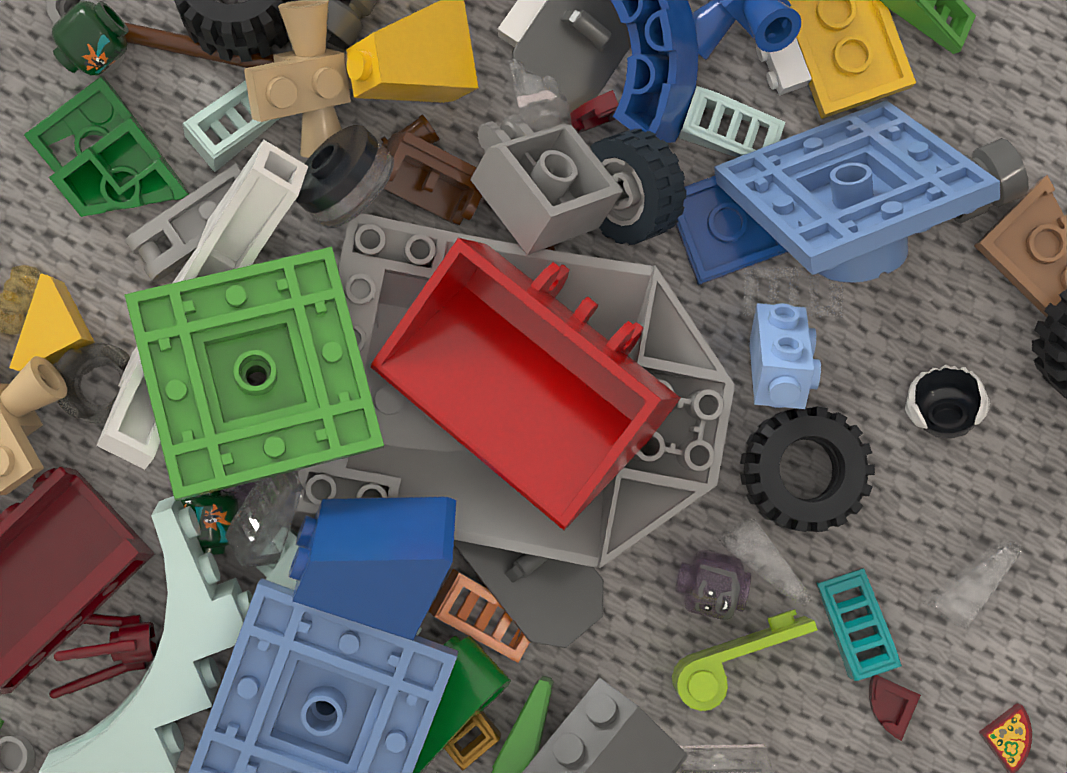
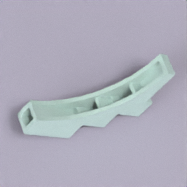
M174 496L159 501L151 515L164 554L168 591L164 632L156 656L141 682L121 705L85 734L50 750L39 773H175L181 754L180 751L184 750V742L179 727L173 721L213 707L218 686L221 685V677L214 659L211 656L205 657L235 646L253 596L249 590L242 592L237 578L217 585L216 582L220 581V572L213 555L210 552L203 553L196 537L201 534L196 514L190 506L184 508L181 500L176 501Z

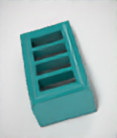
M864 568L816 583L844 667L850 679L859 681L902 666ZM859 586L860 596L839 603L835 602L834 594ZM864 606L866 607L867 615L843 622L841 614ZM872 626L875 634L851 642L849 633ZM879 646L880 655L862 661L858 660L856 653Z

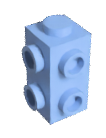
M757 303L749 345L754 405L805 409L810 389L817 390L821 375V362L819 359H813L816 347V329L809 328L805 307H794L784 303L775 305Z

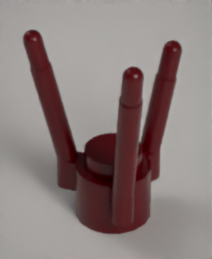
M92 614L83 624L119 627V631L110 632L109 643L57 651L54 654V659L56 661H66L111 654L114 662L122 661V663L54 688L49 692L50 697L55 699L129 671L146 669V662L153 661L157 653L156 643L150 640V638L155 637L154 624L152 622L141 623L140 614L124 617Z

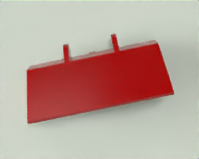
M458 238L376 355L370 368L565 531L651 439L681 397L628 356L641 337L644 329L643 326L637 322L632 324L627 321L610 340H607L587 324L598 308L596 302L586 297L573 313L556 299L569 275L570 269L562 264L559 267L552 262L533 281L489 245Z

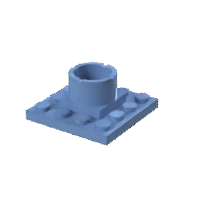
M887 100L714 166L716 183L812 275L819 273L827 279L839 282H864L879 278V275L883 272L889 274L899 268L907 258L908 236L925 232L932 226L962 214L972 213L977 208L1000 199V181Z
M261 578L251 600L188 773H413L457 659L458 650L417 635L412 641L292 602L294 590Z

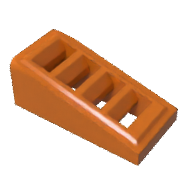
M452 569L429 609V612L434 617L519 663L530 643L522 632L518 637L519 628L509 645L501 642L512 621L506 611L491 635L484 632L496 608L499 606L503 609V607L488 588ZM465 587L470 591L457 614L454 615L449 611L462 588ZM481 596L487 602L474 625L466 622Z

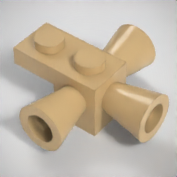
M297 0L280 4L278 8L294 51L274 54V63L244 68L252 119L264 122L302 113L300 155L309 158L328 138L342 130L334 106L351 102L349 89H352V83L347 73V53L344 54V52L326 48L328 0Z
M39 356L33 357L10 384L0 383V495L9 494L44 469L27 436L43 426L35 410L67 396V386L60 372L48 360Z

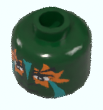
M80 1L54 24L52 37L57 47L53 50V54L71 73L80 70L88 75H100L126 52L127 40L125 35L129 30L120 16L103 1H99L97 4L90 1Z
M218 490L181 500L184 508L190 506L196 514L201 534L196 537L203 553L210 552L212 555L224 554L225 546L233 544L238 537V499L236 496Z

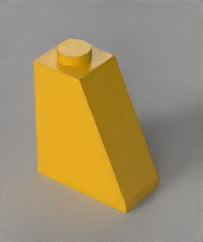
M440 0L373 32L346 49L348 58L347 73L351 79L354 98L445 103L455 101L479 88L464 0Z

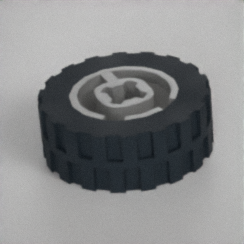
M642 129L627 130L603 138L590 146L592 152L623 190V193L599 227L605 237L614 239L615 243L618 244L628 243L629 245H635L668 232V229L673 228L678 223L677 219L683 214L685 208L683 203L684 199H686L687 189L684 188L685 176L678 164L679 160L676 154H673L668 148L669 145L663 139L657 138L656 134L651 131L643 132Z

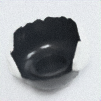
M944 365L940 369L933 367L929 372H921L913 380L908 390L905 411L917 427L923 428L924 431L937 438L953 439L966 435L977 424L982 422L989 411L990 401L981 379L973 371H968L966 367L958 369L955 366Z

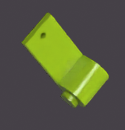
M796 609L789 610L767 618L770 625L769 628L689 654L680 659L674 667L672 674L673 687L681 700L691 709L698 711L712 710L721 704L726 697L728 689L727 677L722 662L818 630L815 620L806 616L794 619L793 616L797 615Z

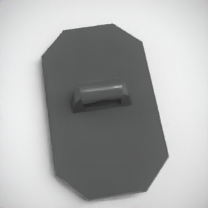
M546 0L512 51L516 89L554 118L568 115L582 104L597 97L631 47L626 23H621L611 0Z
M454 540L455 548L529 642L567 648L603 617L604 580L594 567Z

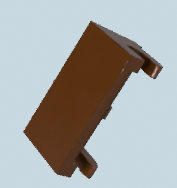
M407 131L392 134L371 181V184L455 225H460L463 218L470 220L482 198V194L470 180L477 167Z

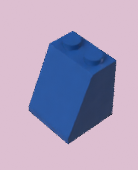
M449 497L322 499L315 517L305 516L295 545L299 547L292 561L288 576L296 579L292 602L413 641L453 562L456 500Z

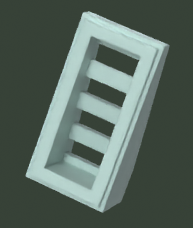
M246 80L183 123L185 138L214 172L229 162L280 119L277 118L264 122L251 120L247 123L234 107L241 102L251 114ZM224 115L237 129L233 134H230L219 121ZM209 128L221 140L217 145H214L204 133Z
M696 86L679 138L738 158L756 151L752 147L759 126L769 128L763 147L779 142L785 122L722 94ZM705 107L714 110L708 129L699 126ZM723 113L732 116L725 137L717 134ZM741 120L750 122L743 144L735 141Z

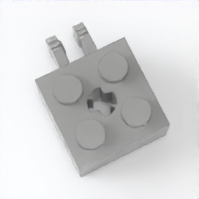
M515 114L504 117V120H501L502 124L500 126L497 125V122L491 121L478 127L477 138L481 148H484L485 154L470 180L527 255L598 229L623 193L622 188L572 125L561 124L534 133L528 124L524 123L523 119Z

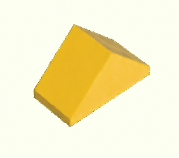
M40 274L9 367L10 369L21 371L35 356L42 357L51 364H55L95 343L64 282L51 276Z

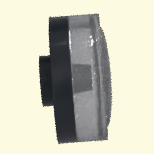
M352 125L346 127L322 143L305 162L308 169L295 201L323 227L336 228L342 226L360 215L382 192L393 171V155L364 126Z

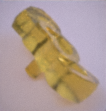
M20 265L11 269L10 279L6 280L3 292L0 294V333L21 334L25 322L24 313L29 310L40 274L42 273L37 267Z

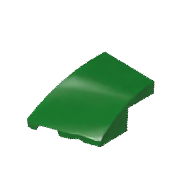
M100 76L24 134L54 171V174L49 179L81 217L170 200H181L189 195L177 174L104 76ZM74 134V146L78 156L62 166L48 145ZM90 135L103 137L82 152L81 140Z

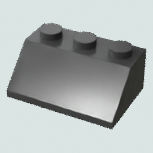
M599 677L522 773H676L688 755L638 705Z

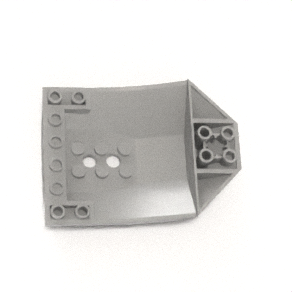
M354 211L349 212L338 271L384 448L300 469L298 471L291 510L316 514L322 499L449 497L456 500L454 540L600 569L717 486L735 384L656 265L623 262L547 249L527 255L519 244L460 234ZM458 238L489 245L533 281L552 262L559 267L562 264L570 269L569 275L556 299L573 313L586 297L596 302L598 308L587 324L607 340H610L627 321L632 324L637 322L643 326L644 329L641 337L628 356L681 397L651 439L565 531L370 368L376 355Z

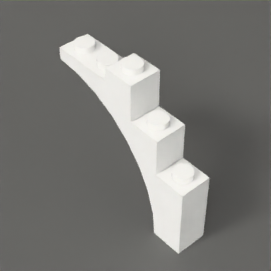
M263 139L209 217L196 250L173 283L252 265L281 219L298 197L308 166ZM136 347L118 385L121 387L96 446L145 470L155 457L160 444V438L138 348Z

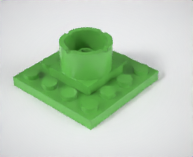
M332 247L124 294L176 501L384 448ZM255 372H261L266 376L265 382L258 386L248 383V378Z

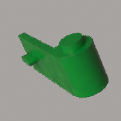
M454 636L444 644V646L458 650V655L413 773H422L466 723L488 707L511 682L509 677L471 636L463 640Z

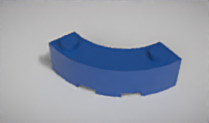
M611 0L621 23H626L632 50V56L627 58V74L623 94L613 117L629 130L642 129L643 132L651 131L656 134L657 138L663 139L666 143L675 142L686 119L696 89L698 73L697 33L688 0Z

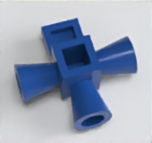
M712 0L692 12L697 33L698 54L707 60L736 20L755 39L757 46L762 51H780L791 44L797 37L801 28V17L797 11L790 7L791 3L788 0Z

